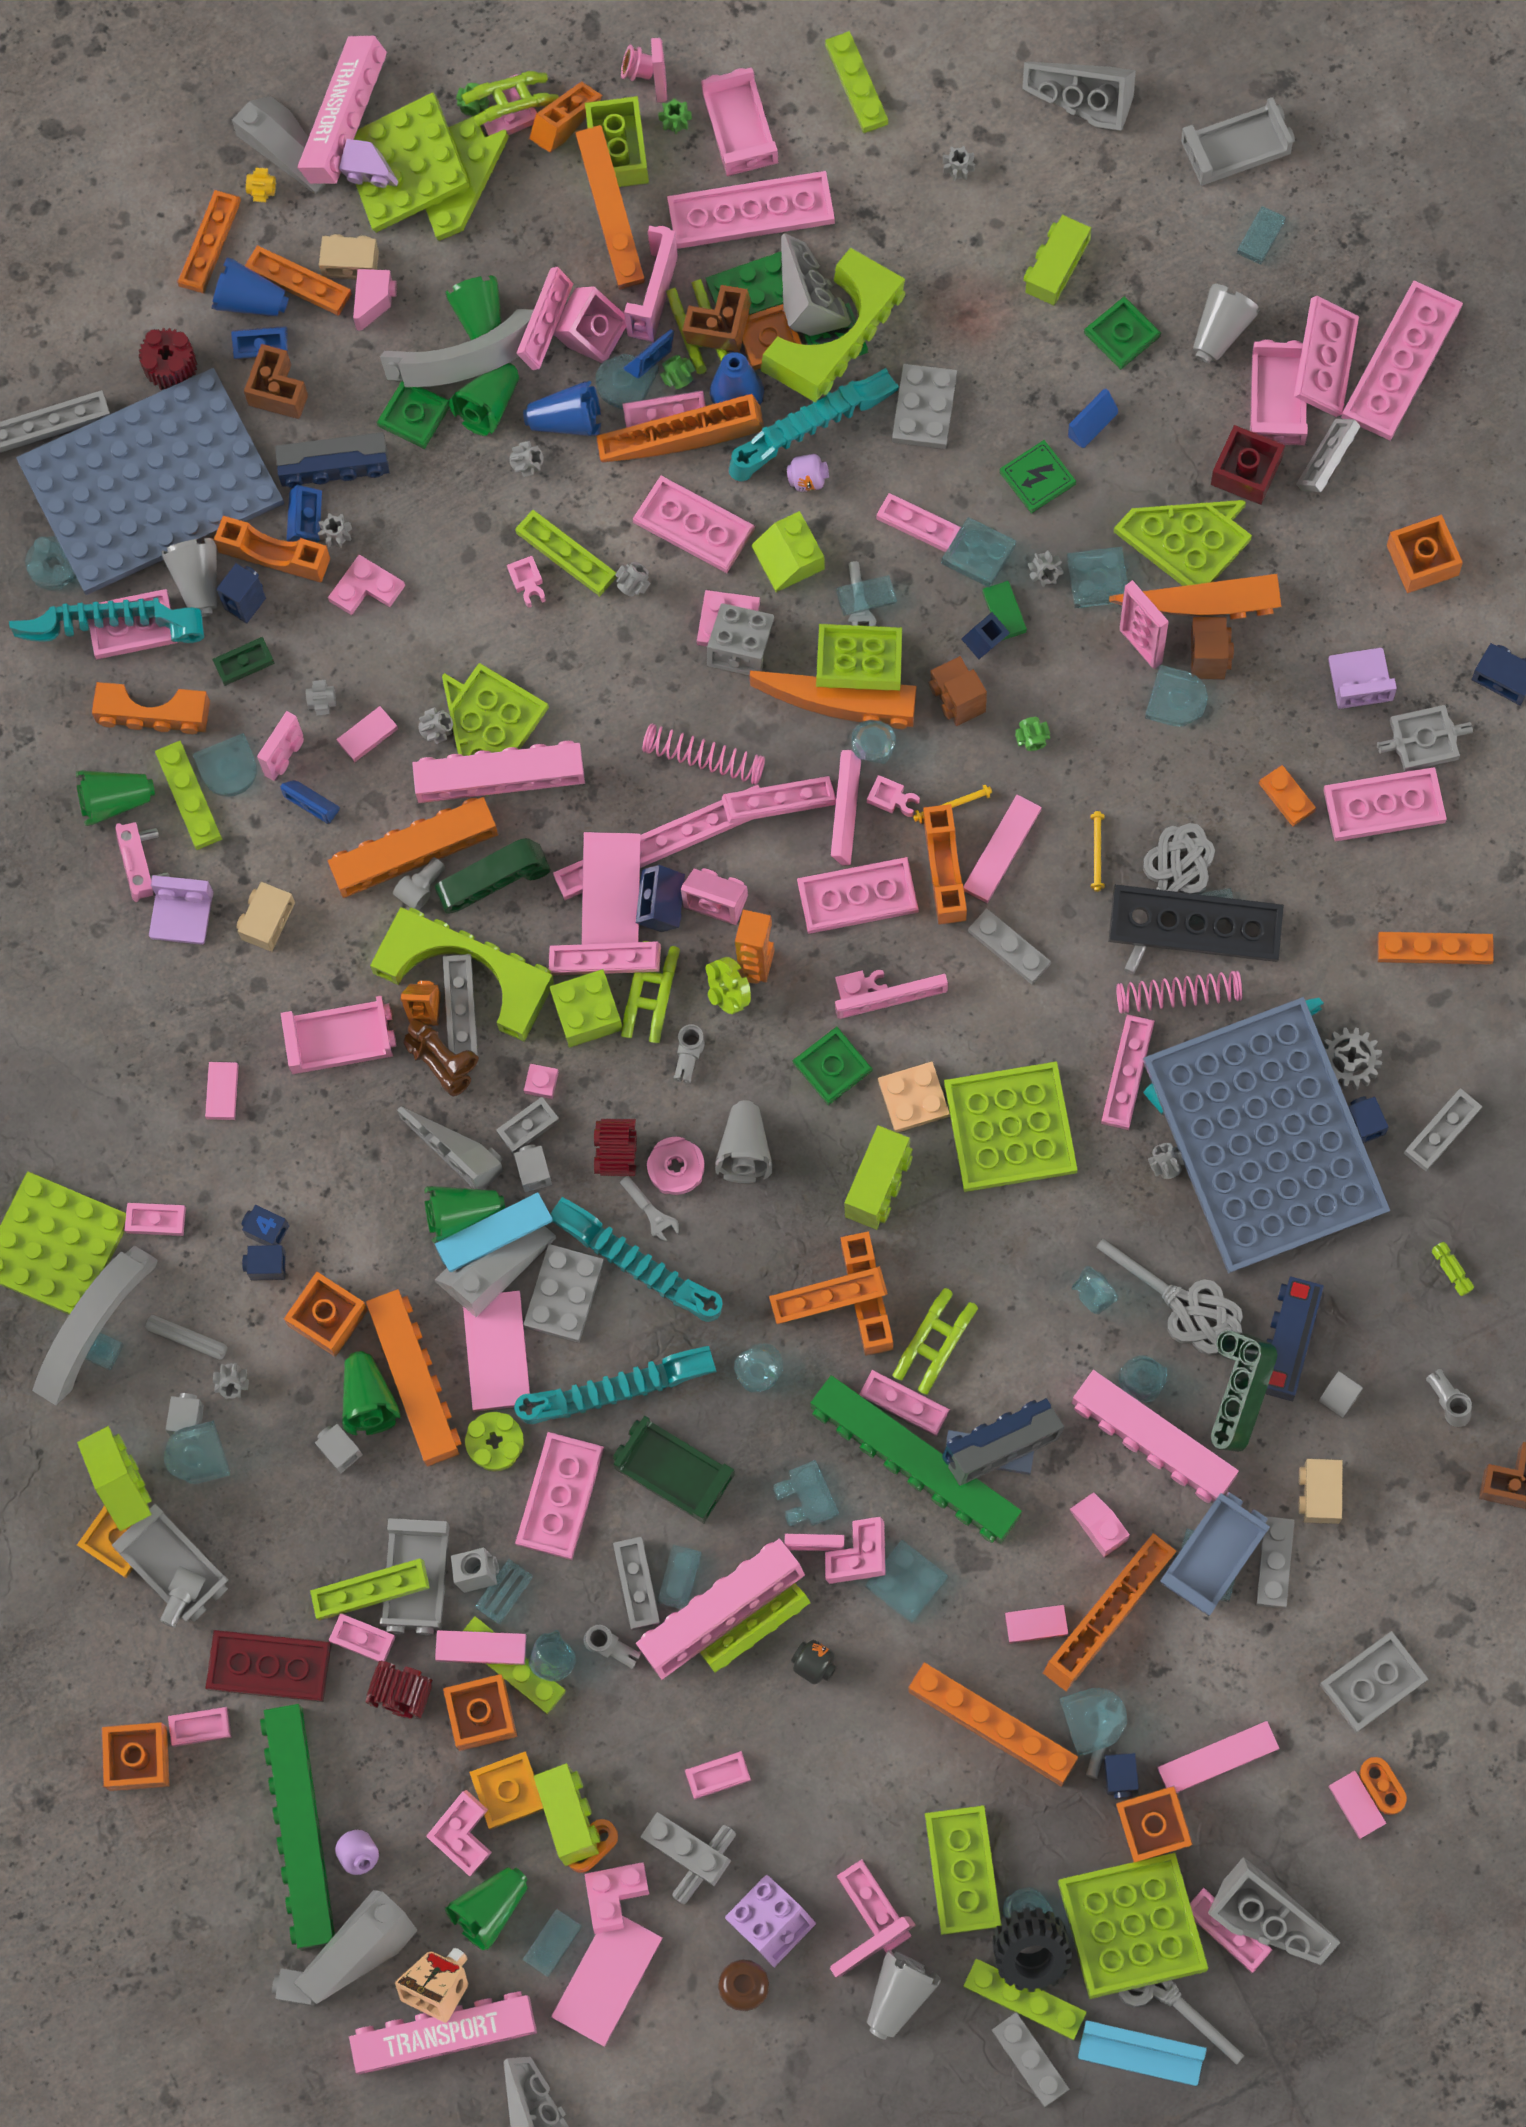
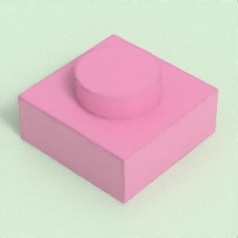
M530 1064L524 1093L553 1099L559 1073L558 1069Z

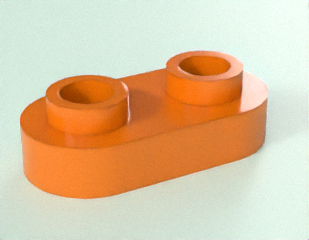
M1371 1757L1364 1761L1359 1771L1360 1779L1378 1809L1387 1815L1399 1813L1405 1807L1407 1797L1388 1763L1379 1757ZM1372 1768L1377 1769L1380 1773L1379 1778H1371L1369 1770ZM1386 1795H1393L1396 1802L1394 1805H1388L1385 1802Z
M598 1819L590 1824V1826L595 1825L599 1837L602 1833H608V1838L605 1841L596 1843L599 1854L588 1857L583 1862H575L568 1865L573 1871L578 1873L589 1871L616 1845L618 1831L610 1821Z

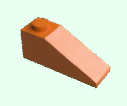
M581 81L536 114L529 139L551 153L565 143L586 118L585 103L600 101L603 95Z
M418 981L417 984H409L401 994V1002L409 1022L417 1019L427 1025H439L441 999L439 986L434 985L431 981Z

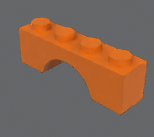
M227 516L222 517L214 538L217 550L221 554L322 583L331 559L326 545L302 538L294 542L278 540L261 533L247 522Z
M96 682L92 715L96 723L104 727L126 725L134 730L149 727L160 732H169L170 729L181 730L186 734H197V732H206L210 700L206 691L178 689L174 697L167 703L158 707H143L130 699L124 684Z
M952 805L924 807L923 821L938 925L966 921L967 909L958 863Z
M743 909L735 938L737 963L741 967L738 972L741 977H747L749 983L758 984L759 981L767 983L775 951L774 942L769 941L772 927L771 915Z
M869 1231L840 1237L847 1275L876 1267ZM882 1296L855 1303L854 1308L865 1356L893 1350L892 1334Z

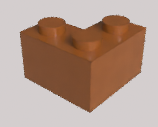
M721 285L715 310L688 306L682 330L687 344L740 352L751 307L748 290Z
M261 344L244 389V394L248 406L300 420L308 393L303 381L287 377L291 368V362L286 350Z
M1193 617L1191 625V679H1225L1226 670H1231L1234 643H1231L1232 629L1231 627H1226V617Z
M961 656L931 670V681L928 682L929 687L935 697L940 696L943 702L941 707L944 715L948 720L952 719L956 727L986 712L987 691L975 670L969 671Z
M1523 1442L1518 1449L1515 1469L1488 1464L1484 1470L1479 1499L1526 1509V1442Z

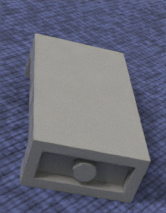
M1273 97L1267 99V104L1264 107L1195 131L1193 124L1182 129L1181 142L1201 186L1291 154L1292 144L1295 142L1294 133L1291 127H1286L1283 109L1280 104L1276 105Z
M154 1504L150 1508L152 1515L133 1524L112 1544V1547L167 1604L171 1598L168 1588L179 1566L205 1577L206 1580L196 1601L186 1605L181 1616L185 1623L190 1618L195 1622L207 1610L203 1606L211 1598L217 1601L228 1590L225 1584L229 1580Z
M388 1518L389 1542L386 1568L421 1558L425 1563L430 1589L383 1602V1615L380 1618V1625L382 1628H387L388 1633L404 1634L406 1629L416 1630L418 1635L431 1636L434 1635V1631L442 1630L450 1529L447 1521Z

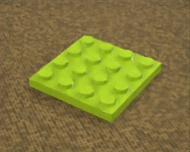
M433 92L358 129L355 134L354 140L371 142L382 153L398 180L397 186L387 185L385 188L377 187L371 184V182L365 181L362 184H356L370 225L376 233L470 187L439 101Z
M1057 1061L944 1080L964 1192L1076 1174L1078 1172Z
M27 1171L0 1225V1285L70 1315L85 1291L109 1264L125 1232L126 1213Z
M1175 1853L1058 1880L1089 1999L1208 1971V1965Z

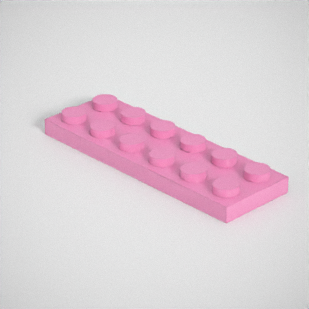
M826 171L667 196L672 230L676 234L677 249L835 224Z
M1413 281L1348 401L1341 418L1355 419L1362 428L1391 441L1457 318L1463 303L1419 282Z

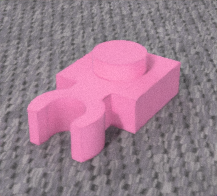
M533 556L508 564L507 569L517 593L525 590L524 601L528 608L532 607L530 597L533 595H538L541 602H545L544 591L537 586L542 584L543 581Z
M878 775L867 798V803L892 814L895 807H898L905 816L913 817L914 810L908 808L906 804L908 802L919 804L920 797L914 793L902 794L904 791L903 785Z
M863 970L835 977L840 1000L888 988L887 984L879 986L875 983L876 979L884 977V971L876 970L867 978L864 977Z

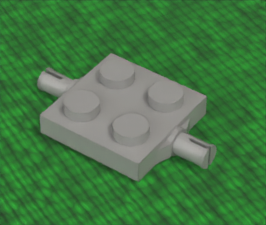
M1446 705L1392 716L1390 724L1393 731V739L1377 742V748L1379 749V754L1396 750L1400 756L1404 772L1459 760L1460 754L1456 744L1457 736L1472 734L1473 728L1471 722L1454 725L1448 716Z

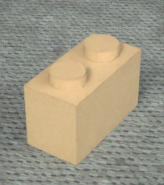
M338 234L322 236L319 260L322 276L326 278L357 279L358 269L377 270L379 250L376 239H371L367 236L350 238Z
M260 882L258 889H253L248 900L250 906L246 914H241L237 922V929L241 940L272 952L294 907L295 901L291 893Z
M1307 1459L1304 1467L1299 1468V1485H1304V1496H1299V1514H1304L1305 1523L1339 1524L1342 1520V1460Z

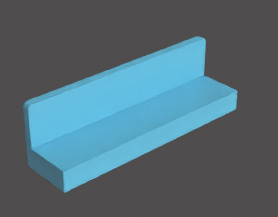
M537 1192L435 1243V1246L443 1264L446 1265L449 1272H453L551 1223L552 1217Z
M1086 2020L1078 2058L1084 2061L1197 2086L1206 2048Z

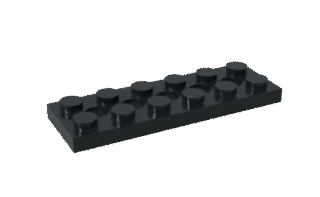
M1115 884L1108 942L1277 962L1280 952L1284 905ZM1138 909L1145 911L1148 917L1147 922L1143 924L1136 923L1132 917L1133 911ZM1163 913L1172 914L1176 920L1175 925L1172 927L1164 926L1160 920ZM1192 916L1200 917L1204 923L1203 929L1193 930L1189 926V918ZM1224 919L1230 922L1232 926L1230 933L1223 934L1218 931L1217 922ZM1248 923L1256 924L1260 929L1259 936H1248L1245 932V925Z

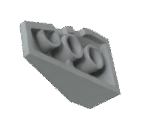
M268 96L249 101L232 119L237 137L317 195L326 185L310 184L297 168L309 137L292 112L273 97Z
M784 233L781 236L783 309L789 327L795 332H802L809 336L847 327L851 321L845 304L841 298L836 297L835 299L830 291L833 285L829 279H824L817 271L820 265L807 244Z
M402 1106L397 1109L400 1118L473 1189L485 1190L504 1171L500 1163L503 1159L493 1148L490 1147L487 1150L482 1144Z
M543 1226L453 1272H449L446 1268L435 1279V1282L471 1314L477 1317L548 1247V1244H551L556 1239V1235Z
M1244 1857L1223 1880L1208 1911L1210 1916L1234 1934L1248 1936L1258 1940L1259 1943L1286 1950L1289 1954L1319 1965L1341 1943L1338 1938L1273 1880Z
M373 1890L294 1984L317 2004L397 1955L418 1930L406 1913L384 1892Z
M520 2057L504 2060L510 2126L569 2127L563 2118L566 2115L565 2111L561 2106L557 2108L548 2094L550 2087L532 2058Z

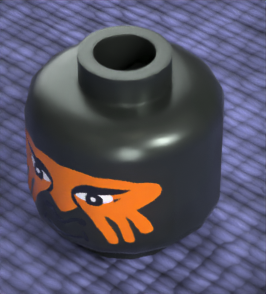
M811 1640L808 1643L803 1641L791 1659V1662L794 1663V1672L814 1685L818 1684L822 1679L828 1681L837 1668L833 1664L835 1659L834 1652L816 1640Z

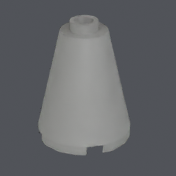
M1212 284L1209 290L1193 350L1196 352L1195 357L1207 364L1211 361L1217 362L1260 311L1258 310V305L1239 292L1235 294L1227 292L1229 287L1220 284Z
M204 538L205 544H199L194 539L167 547L168 552L161 551L163 560L187 608L194 607L200 609L202 617L212 615V610L217 608V550L214 539Z
M743 1100L731 1108L716 1158L715 1171L717 1174L719 1172L724 1174V1179L730 1182L755 1183L756 1177L764 1175V1179H767L772 1174L773 1165L760 1108L751 1101Z
M888 1950L884 1957L867 2024L871 2026L869 2031L884 2040L887 2036L894 2037L938 1987L941 1978L933 1971L930 1976L927 1975L925 1969H923L925 1966L918 1961L897 1951L893 1954L891 1950Z

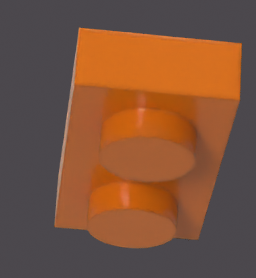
M1283 765L1259 781V785L1292 827L1315 812L1316 807Z

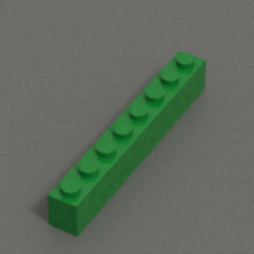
M830 1375L810 1402L811 1409L813 1410L812 1415L824 1424L828 1421L837 1427L836 1432L848 1441L853 1438L861 1444L859 1448L865 1454L872 1458L875 1455L885 1461L883 1466L895 1475L899 1472L909 1478L907 1483L919 1492L924 1489L932 1495L931 1500L941 1508L945 1509L948 1506L956 1512L955 1517L967 1526L971 1523L980 1529L979 1534L990 1543L996 1540L1001 1544L1020 1519L1022 1510L977 1478L959 1486L942 1458V1453L832 1375Z
M300 1704L264 1710L265 1718L260 1719V1726L263 1737L267 1736L269 1747L264 1748L267 1766L271 1765L273 1777L268 1778L271 1795H276L277 1807H273V1818L275 1825L280 1824L281 1836L277 1837V1847L279 1854H284L285 1866L281 1867L283 1884H288L290 1896L285 1897L288 1915H293L294 1926L289 1927L292 1945L297 1944V1949L300 1951L325 1947L334 1937L335 1928L303 1708Z

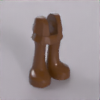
M417 1019L412 1020L408 1026L409 1033L405 1035L403 1042L407 1051L413 1054L415 1061L422 1060L428 1065L449 1095L453 1097L458 1096L469 1086L471 1077L467 1073L476 1066L479 1057L470 1050L458 1054L453 1053L444 1045L438 1037V1032L433 1030L431 1026Z

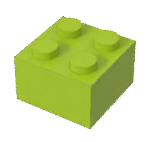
M604 969L549 986L569 1048L622 1031L621 1020Z

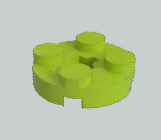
M723 957L706 965L710 987L708 998L713 1005H719L726 1013L735 1014L744 1010V1007L749 1005L751 1000L750 986L747 977L741 978L737 971L741 969L740 965L730 957Z
M488 1412L480 1415L469 1424L465 1436V1446L469 1457L475 1464L488 1471H502L511 1467L520 1456V1453H522L524 1436L519 1424L509 1414ZM493 1434L503 1438V1441L498 1443L499 1448L493 1449L492 1445H487V1440Z

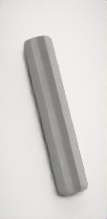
M151 1315L146 1323L148 1331L219 1360H222L226 1355L228 1347L224 1343L165 1319Z
M723 1825L711 1840L709 1846L723 1854L735 1838V1831ZM689 1870L674 1890L672 1896L681 1904H686L703 1879Z

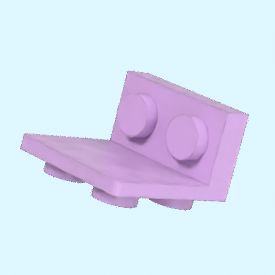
M1383 648L1329 656L1328 662L1338 709L1393 701L1397 687L1395 678H1389Z
M153 875L151 887L155 893V901L149 931L150 939L203 945L206 940L213 890L209 882Z
M765 1875L725 1917L773 1967L816 1925L808 1913L768 1875Z

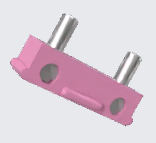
M136 822L125 825L118 823L115 829L132 899L138 902L141 898L153 896V889L151 887L152 876L149 874L141 841L158 838L159 833L156 828L138 832ZM162 873V874L155 875V876L170 877V876H169V873Z

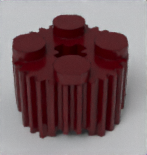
M163 328L162 331L152 329L146 333L145 339H143L144 344H140L141 349H139L140 354L138 356L149 382H153L155 386L158 385L159 389L163 390V388H170L188 378H192V375H196L195 370H197L196 365L198 363L190 340L184 332H177L176 329L171 331V328L165 330Z
M601 1119V1121H596L594 1146L600 1147L596 1148L594 1174H600V1176L636 1175V1165H634L637 1152L636 1119Z
M379 1661L375 1668L365 1703L375 1708H378L379 1703H381L382 1708L391 1711L393 1715L412 1719L414 1715L416 1718H421L433 1680L422 1676V1672L414 1668L405 1667L404 1671L395 1669L396 1666L392 1663Z

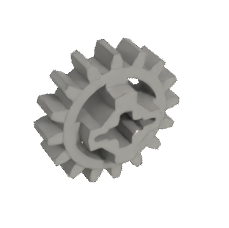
M1343 1028L1341 1036L1334 1031L1331 1036L1333 1041L1326 1039L1323 1044L1338 1082L1343 1083V1090H1346L1349 1084H1352L1353 1088L1358 1090L1360 1082L1368 1086L1370 1083L1369 1077L1376 1079L1378 1075L1376 1069L1381 1068L1382 1061L1377 1060L1381 1057L1382 1050H1374L1378 1041L1373 1040L1369 1042L1368 1037L1370 1033L1366 1032L1361 1036L1359 1035V1028H1355L1353 1034H1349L1348 1029ZM1348 1042V1044L1342 1048L1337 1047L1342 1043ZM1359 1045H1361L1367 1051V1053H1365ZM1348 1055L1354 1056L1353 1063L1348 1062ZM1334 1065H1338L1342 1073L1338 1071ZM1358 1070H1363V1071H1364L1363 1073H1361V1074H1359V1075H1354V1076H1353V1074H1354L1355 1072H1357Z

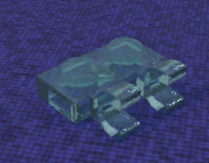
M816 1460L790 1470L788 1474L791 1480H785L774 1485L773 1491L777 1500L797 1492L801 1501V1507L785 1511V1519L789 1527L806 1519L809 1520L811 1526H814L839 1515Z

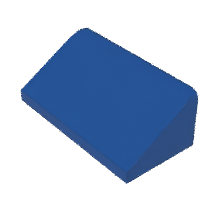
M287 326L231 331L234 359L257 357L261 344L288 352Z
M670 329L630 361L624 367V370L636 378L642 377L671 352L674 331Z
M1103 389L1069 424L1068 437L1081 448H1085L1118 414V408L1109 390Z
M296 485L290 490L287 541L294 542L300 538L312 542L320 541L318 532H320L319 521H321L322 490Z
M296 780L282 783L280 786L284 798L327 824L331 823L340 810L338 805Z

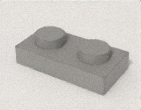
M541 1097L496 1129V1132L514 1155L520 1148L527 1146L560 1122V1120L544 1098Z

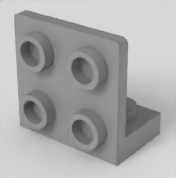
M722 603L707 646V666L750 675V670L763 671L764 651L774 622V615Z

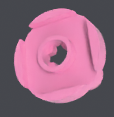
M669 1137L655 1145L647 1160V1170L651 1182L659 1191L664 1194L681 1195L690 1192L702 1182L705 1163L701 1150L694 1143L692 1144L681 1137ZM673 1159H677L678 1163H684V1166L680 1168V1172L675 1173L674 1170L668 1169L672 1165Z

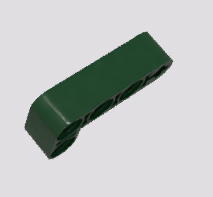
M523 838L440 881L435 885V889L445 913L451 914L474 904L522 877L530 881L537 880L548 875L551 869L540 844L529 838Z
M1226 1330L1217 1338V1350L1221 1355L1234 1360L1235 1364L1211 1432V1441L1217 1449L1240 1452L1249 1443L1277 1360V1350L1271 1343L1249 1334Z

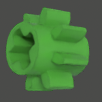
M468 83L465 89L459 88L456 96L457 106H460V111L471 117L480 114V111H485L490 102L489 96H486L467 105L464 103L461 95L473 90L474 87L479 85L477 83Z
M675 98L667 104L663 102L664 112L658 113L659 121L663 122V130L669 129L674 131L675 134L683 128L687 130L688 123L686 120H692L691 111H687V102L681 103L676 101Z
M675 355L662 364L665 371L660 373V376L665 385H669V387L674 385L675 389H680L692 382L691 373L696 369L690 359H686V357L682 359L680 355Z
M1038 717L1022 720L1019 723L1020 728L1015 730L1018 746L1025 745L1027 751L1042 749L1046 746V740L1050 739L1047 722L1040 723Z

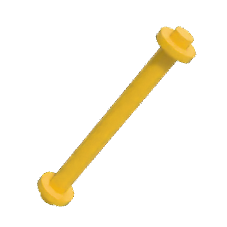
M982 785L983 789L942 805L951 804L952 808L983 796L990 798L992 790L990 786ZM915 811V815H913L915 822L923 823V812Z
M1095 811L1094 814L1090 815V818L1094 820V883L1091 884V889H1094L1095 892H1100L1101 889L1105 888V884L1101 883V820L1105 818V815L1101 814L1100 811Z

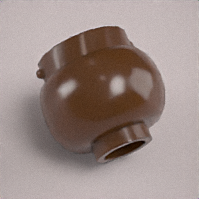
M741 1959L731 1962L723 1969L719 1977L718 1989L720 1997L727 2006L736 2011L746 2012L756 2009L764 2002L769 1992L767 1973L761 1965L752 1960Z

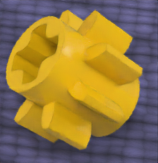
M255 168L253 174H247L246 194H252L253 201L266 202L269 196L275 195L276 178L268 174L267 168Z

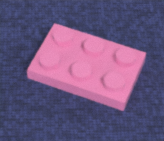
M167 589L110 600L114 601V603H120L127 599L130 602H136L142 598L145 601H151L153 598L158 597L161 604L171 609ZM139 616L133 617L134 626H127L124 617H118L119 626L117 627L110 625L109 618H103V628H97L94 625V619H88L96 660L175 644L177 642L171 641L169 628L159 627L155 623V617L149 618V625L147 626L140 624Z

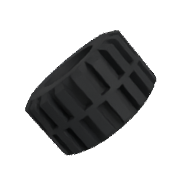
M1029 1907L1023 1908V1912L1018 1913L1017 1910L1011 1912L1010 1918L1004 1917L1001 1920V1926H996L994 1930L995 1936H992L993 1951L998 1973L1001 1979L1005 1978L1006 1984L1009 1986L1015 1984V1989L1020 1991L1027 1988L1028 1992H1035V1989L1041 1988V1991L1047 1990V1986L1050 1984L1054 1987L1059 1983L1058 1978H1065L1067 1975L1066 1969H1070L1072 1964V1952L1066 1927L1063 1926V1922L1059 1917H1054L1053 1912L1048 1910L1046 1913H1043L1042 1908L1037 1907L1035 1911H1030ZM1030 1946L1044 1947L1035 1953H1021L1023 1949Z

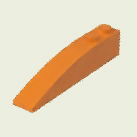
M599 125L575 132L618 288L620 290L645 283L602 126Z
M753 394L604 433L596 437L601 462L671 454L722 443L759 433L764 428L761 406Z
M1277 574L1142 591L1162 614L1220 616L1229 614L1230 620L1246 618V612L1256 611L1257 616L1274 614L1273 609L1281 607ZM1124 594L1109 596V601L1123 605Z
M750 670V686L799 708L829 717L862 722L864 725L871 727L878 726L879 724L890 725L895 729L913 727L916 686L900 684V690L816 687L815 676Z
M1153 1533L1050 1659L1043 1674L1067 1691L1177 1551Z

